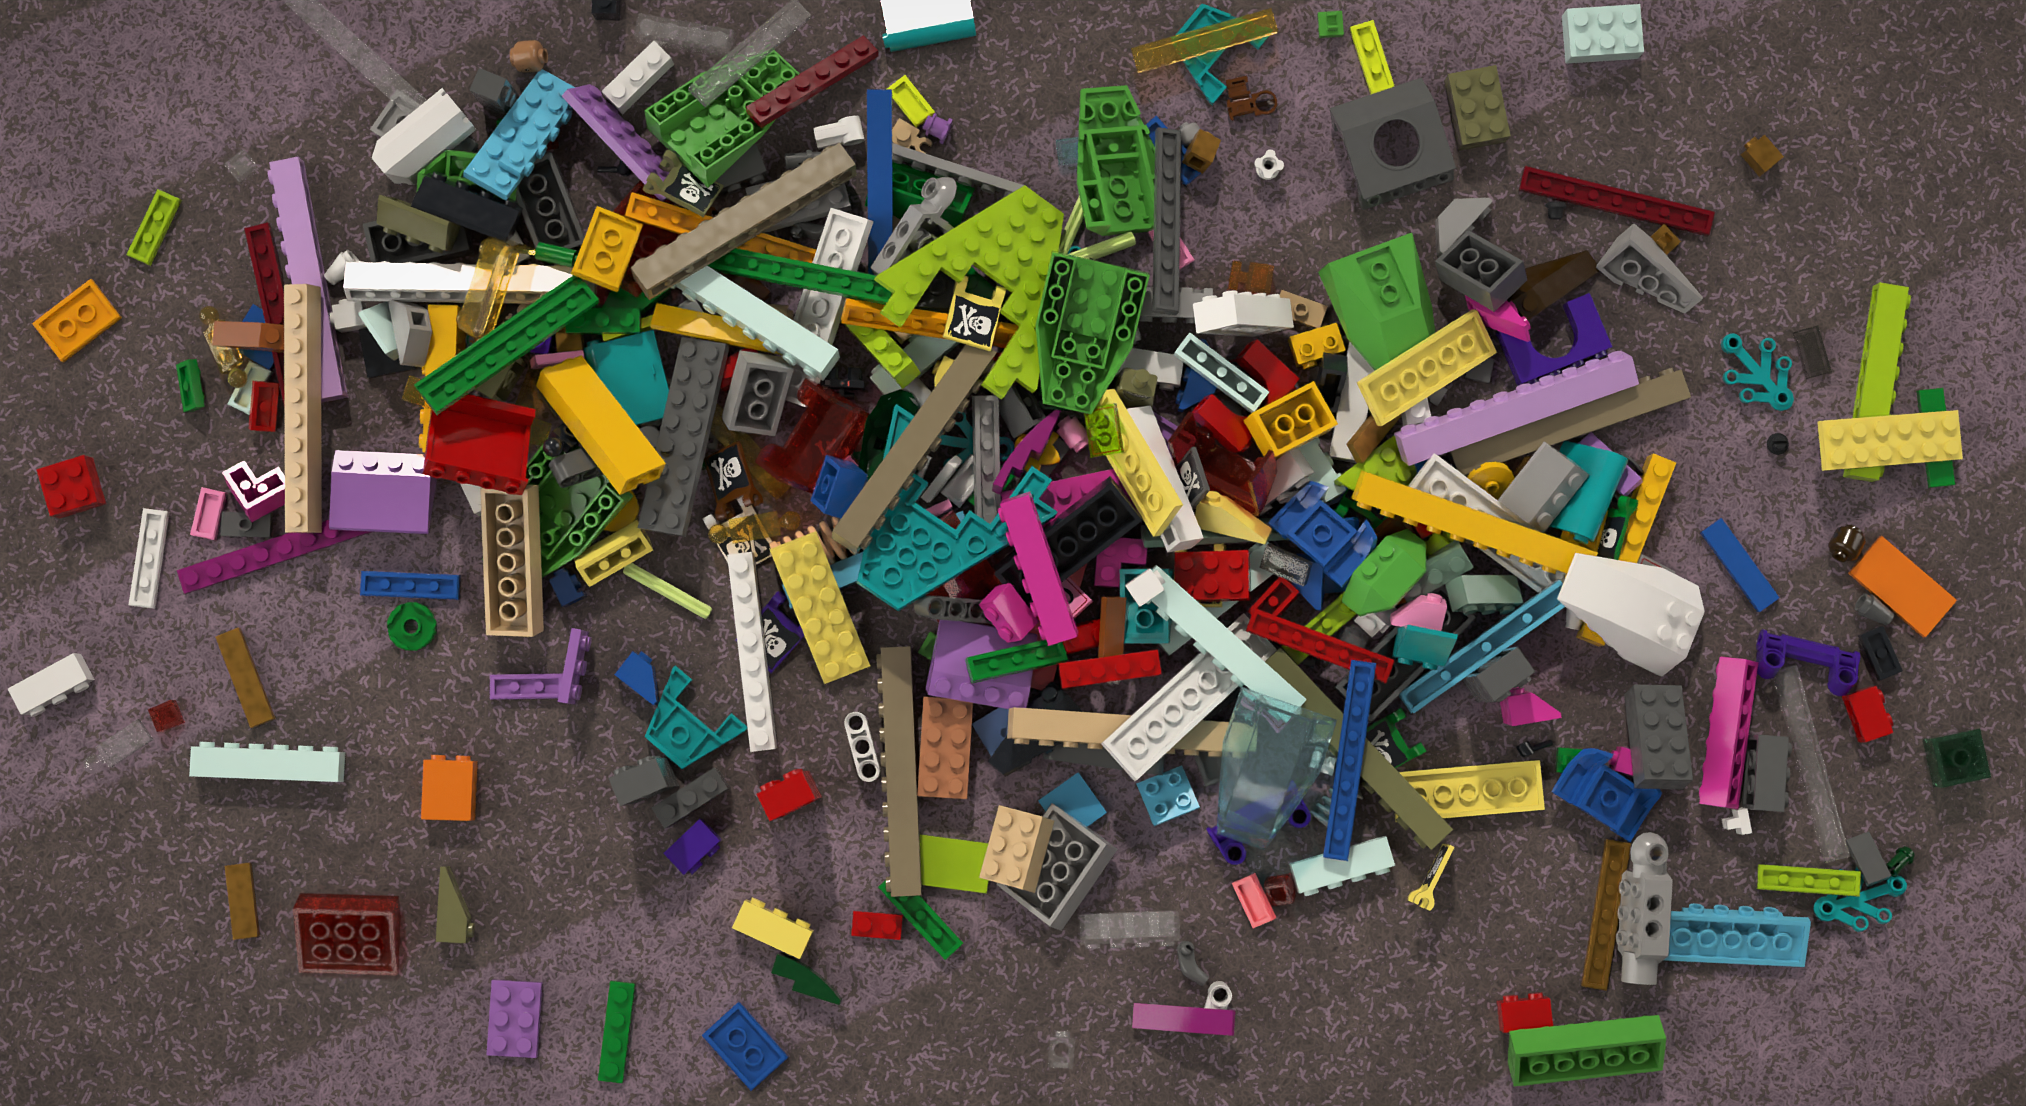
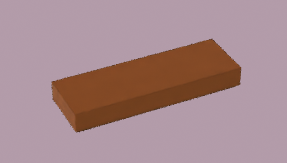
M1126 597L1101 598L1098 658L1123 654Z

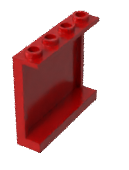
M467 394L438 415L431 409L422 474L437 479L442 478L456 481L460 484H470L484 489L503 491L511 495H522L528 484L526 469L530 431L536 409Z

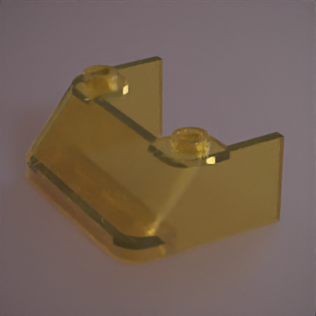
M491 236L481 242L476 268L462 310L459 311L456 318L458 328L461 331L479 340L494 330L519 253L535 255L536 249L512 240L504 242Z

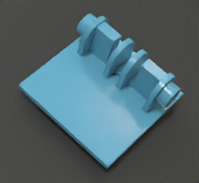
M1182 765L1164 772L1163 776L1156 775L1136 783L1154 826L1200 808Z

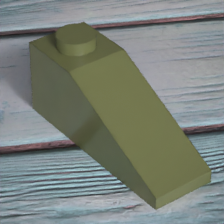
M450 866L440 867L436 942L468 943L470 938L474 937L475 923H471V914Z

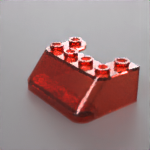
M805 378L798 389L797 399L808 407L784 446L773 443L766 445L760 451L755 463L777 481L813 494V488L816 486L825 456L829 455L843 460L851 456L863 436L866 418L869 416V413L832 389Z

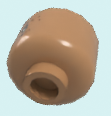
M536 40L518 41L510 50L511 65L522 73L539 72L548 61L547 50Z

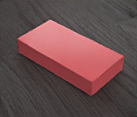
M1256 873L1232 883L1252 928L1277 918Z

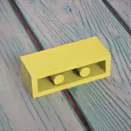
M638 520L590 546L581 555L574 558L577 570L589 587L653 551L650 538L645 530L637 528Z
M752 897L751 901L746 899L732 928L800 959L814 931L809 928L811 924L797 918L796 922L787 918L788 913L780 909L774 908L771 911L764 908L766 903Z

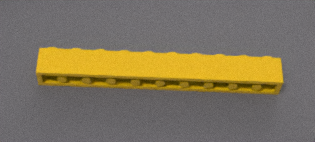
M1361 470L1352 495V499L1358 501L1356 505L1370 511L1372 506L1381 509L1380 514L1393 519L1395 514L1404 517L1403 522L1416 527L1418 522L1427 525L1426 530L1436 534H1441V531L1451 533L1449 538L1464 542L1466 538L1474 541L1472 545L1483 550H1487L1488 546L1497 549L1495 554L1509 559L1511 554L1520 557L1518 562L1533 566L1534 562L1543 565L1542 570L1556 574L1557 570L1566 573L1565 578L1575 553L1597 556L1598 552L1363 470Z

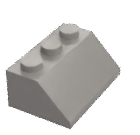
M1543 442L1498 501L1526 523L1544 533L1588 478L1589 474L1574 461L1546 442Z

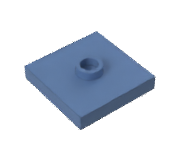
M997 708L972 724L991 756L1007 736L1009 709Z

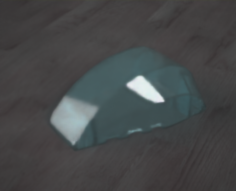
M1241 687L1222 745L1217 834L1265 850L1319 776L1337 720Z

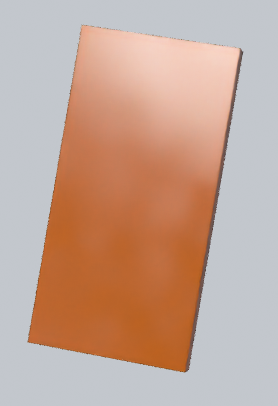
M1879 536L1848 572L1850 576L1923 638L1932 631L1957 601L1883 536Z

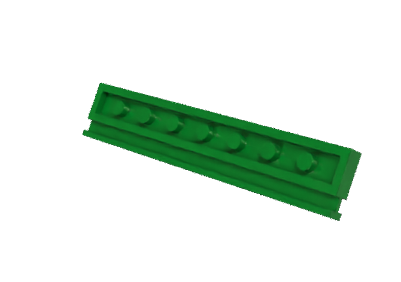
M572 275L415 383L414 387L435 414L438 415L599 303V299L581 278Z

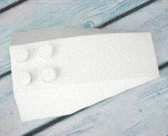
M1579 553L1574 555L1557 598L1578 619H1582L1588 628L1600 635L1608 646L1613 647L1619 656L1661 677L1687 657L1705 612L1699 586L1664 568Z

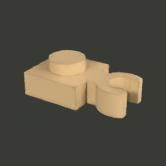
M900 118L892 129V143L909 149L913 147L916 151L925 153L920 150L922 144H927L930 147L933 145L930 139L918 137L920 134L919 129Z

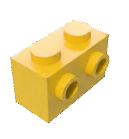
M1337 322L1290 336L1288 339L1296 368L1303 366L1304 370L1317 366V361L1322 359L1323 352L1340 355L1346 351Z

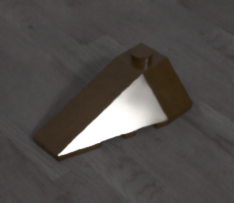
M1588 250L1525 268L1527 281L1507 301H1512L1518 310L1519 316H1524L1529 321L1600 270L1596 268L1597 263Z

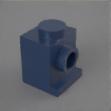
M567 567L553 573L554 578L549 580L562 607L566 608L588 597L586 592L579 591V588L582 587L576 574L571 575Z

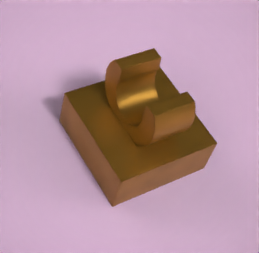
M1665 224L1651 236L1666 255L1681 242Z

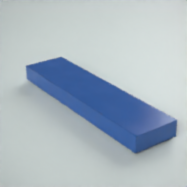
M1719 518L1700 532L1757 612H1761L1780 598L1722 518Z
M361 571L360 595L459 600L461 575Z

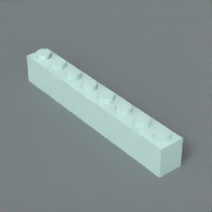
M708 266L671 287L673 289L675 287L683 291L682 294L689 300L695 301L696 299L701 302L703 308L711 314L716 312L723 316V321L732 327L737 325L742 328V332L752 340H755V338L763 342L762 345L770 352H779L789 364L801 366L804 368L803 372L813 379L818 377L823 381L840 358L837 348Z
M1156 565L1152 572L1158 570L1165 580V583L1162 584L1165 590L1146 603L1149 604L1152 601L1158 607L1156 612L1164 620L1168 621L1171 618L1177 624L1175 629L1183 637L1186 638L1190 635L1196 641L1193 646L1202 654L1208 651L1214 657L1211 662L1221 671L1225 668L1233 674L1230 679L1240 688L1244 685L1252 691L1249 696L1259 705L1262 702L1266 703L1270 707L1267 712L1277 721L1282 718L1287 722L1307 699Z

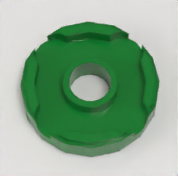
M407 602L397 606L391 612L387 620L388 635L397 647L406 651H418L427 647L433 641L437 632V621L433 612L427 606L417 602ZM414 619L418 623V629L415 633L410 634L406 631L405 625L409 620Z

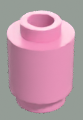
M1067 416L1057 424L1059 429L1056 432L1071 450L1074 449L1076 453L1092 442L1088 437L1090 434L1076 416L1072 419Z

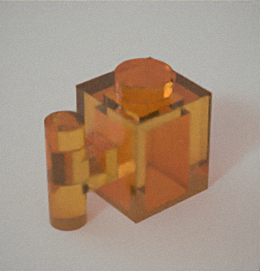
M1232 261L1228 284L1229 291H1237L1238 283H1245L1244 292H1252V295L1257 293H1266V296L1270 295L1274 271L1273 265L1250 262L1247 272H1242V262Z

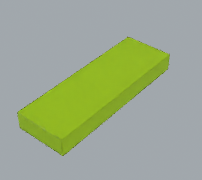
M157 189L126 255L151 266L182 200Z

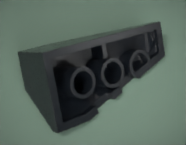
M1052 681L1033 698L1027 707L1031 709L1083 712L1070 696ZM1006 736L988 762L1006 777L1030 764L1032 759L1040 754L1052 752L1053 747L1063 742H1054V746H1040L1039 741L1029 740L1028 745L1014 744V739H1007Z

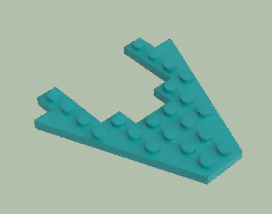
M897 404L894 407L883 459L914 418L912 414ZM1031 466L1009 498L1031 491L1042 525L1055 518L1058 513L1039 500L1051 484L1052 479ZM914 473L912 476L915 478L914 482L907 491L903 489L898 497L901 499L893 511L891 509L887 511L884 515L887 519L880 530L874 529L870 535L872 540L863 551L857 584L897 611H900L1007 547L1009 543L1006 532L1009 529L1006 522L1002 523L999 513L989 524L969 510L955 530L916 504V501L927 488L928 482Z

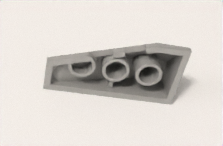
M1632 224L1616 238L1596 266L1598 270L1614 283L1621 286L1623 283L1636 288L1635 292L1641 295L1644 292L1657 297L1659 303L1682 313L1688 312L1703 298L1655 241L1635 224Z

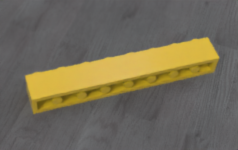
M1654 453L1647 456L1642 468L1644 474L1640 476L1643 482L1634 489L1631 499L1638 500V506L1629 518L1618 560L1632 563L1638 562L1676 462ZM1583 621L1576 638L1598 647L1605 646L1603 638L1588 628L1587 624Z

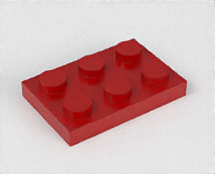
M1249 550L1175 552V582L1197 602L1249 601L1250 552Z

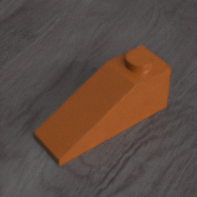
M214 321L212 346L284 353V325L258 322Z

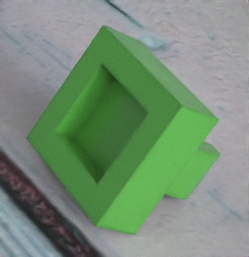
M1342 11L1317 13L1319 38L1343 37Z

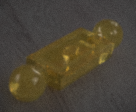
M205 306L200 310L199 318L203 324L209 326L203 332L221 374H228L227 380L232 387L241 388L248 380L246 372L238 368L244 360L238 348L212 346L214 321L225 320L219 319V312L215 307Z
M777 511L728 519L729 527L721 524L713 525L709 529L708 536L712 542L717 544L723 543L727 537H731L732 544L779 536L781 535V527L787 530L797 529L801 524V518L795 511H788L781 518H778Z

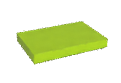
M920 834L922 885L987 893L989 880L979 878L988 843Z

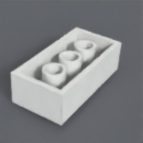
M1226 291L1222 293L1223 297L1217 298L1216 295L1206 296L1202 298V302L1193 304L1196 332L1200 334L1255 337L1294 328L1290 299L1280 298V294L1266 296V293L1252 295V292L1237 293V291Z

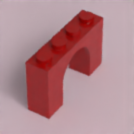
M1258 339L1249 342L1234 360L1259 385L1269 391L1255 411L1290 394L1297 388L1295 384L1300 378ZM1213 394L1204 396L1189 414L1231 454L1240 451L1244 452L1252 444L1250 440L1252 435L1244 423L1247 417L1233 413Z
M1158 650L1058 664L1061 689L1161 675Z

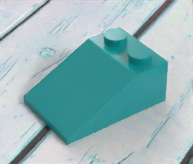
M1120 569V597H1126L1124 643H1170L1172 619L1164 620L1156 612L1158 607L1152 601L1139 607L1125 587L1127 583L1147 569ZM1162 569L1174 580L1175 569Z
M1412 625L1397 628L1392 657L1398 658V663L1413 665L1414 661L1423 663L1422 668L1437 670L1438 666H1445L1456 643L1458 634Z

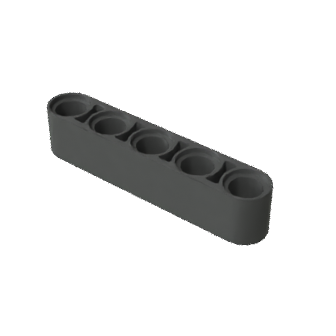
M648 425L639 428L656 450L660 432L657 426ZM584 448L560 455L549 463V468L561 488L604 475Z
M925 595L914 602L915 613L921 617L993 624L984 616V611L979 606L983 599Z
M1063 743L1053 747L1052 752L1048 754L1044 752L1043 759L1124 770L1104 747L1102 749H1088V744L1078 743V748L1063 747ZM1165 755L1145 773L1163 776Z

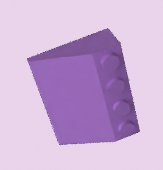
M335 450L331 473L329 529L429 534L437 478L422 474L425 454Z
M939 620L926 684L927 694L1005 709L1013 707L1026 708L1033 670L971 683L965 659L974 655L1037 642V634L1028 633L1020 641L1007 643L999 636L995 626L973 622Z

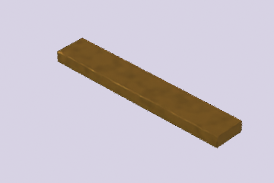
M1605 839L1581 982L1583 987L1607 991L1619 920L1617 914L1621 901L1619 884L1622 881V874L1627 870L1630 843Z

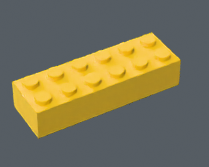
M428 305L432 334L426 362L422 367V374L425 376L466 349L467 312L458 305ZM425 400L424 409L420 410V423L423 424V434L419 435V448L422 449L423 453L426 450L431 407Z

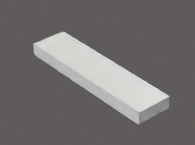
M143 508L129 599L130 606L155 609L170 513L168 511Z

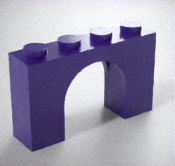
M1590 293L1570 300L1563 305L1574 334L1572 348L1565 356L1559 358L1543 356L1535 350L1531 341L1526 342L1500 331L1495 332L1517 386L1526 383L1534 384L1539 382L1538 378L1545 375L1556 376L1562 374L1561 369L1568 366L1578 368L1585 364L1583 360L1587 358L1600 359L1607 356L1606 351L1612 348V345Z

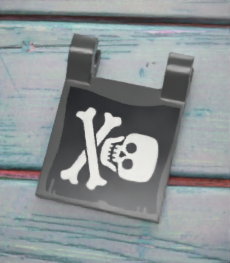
M1191 447L1175 468L1183 483V488L1192 510H1194L1210 491L1197 449L1196 447Z

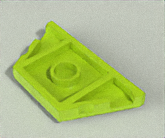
M1393 435L1372 451L1363 463L1355 464L1333 482L1338 486L1343 485L1354 491L1361 470L1409 486L1417 475L1415 464L1408 466L1402 461L1395 435Z

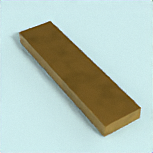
M238 627L215 636L250 728L276 719L241 628Z

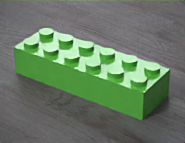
M1659 1015L1509 1031L1508 1066L1514 1087L1663 1071L1666 1036Z

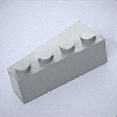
M1147 287L1139 321L1152 322L1153 317H1160L1162 322L1177 323V318H1185L1186 323L1195 324L1193 304L1202 302L1203 297L1213 296V288L1201 290L1179 288V313L1177 315L1152 313L1153 287Z

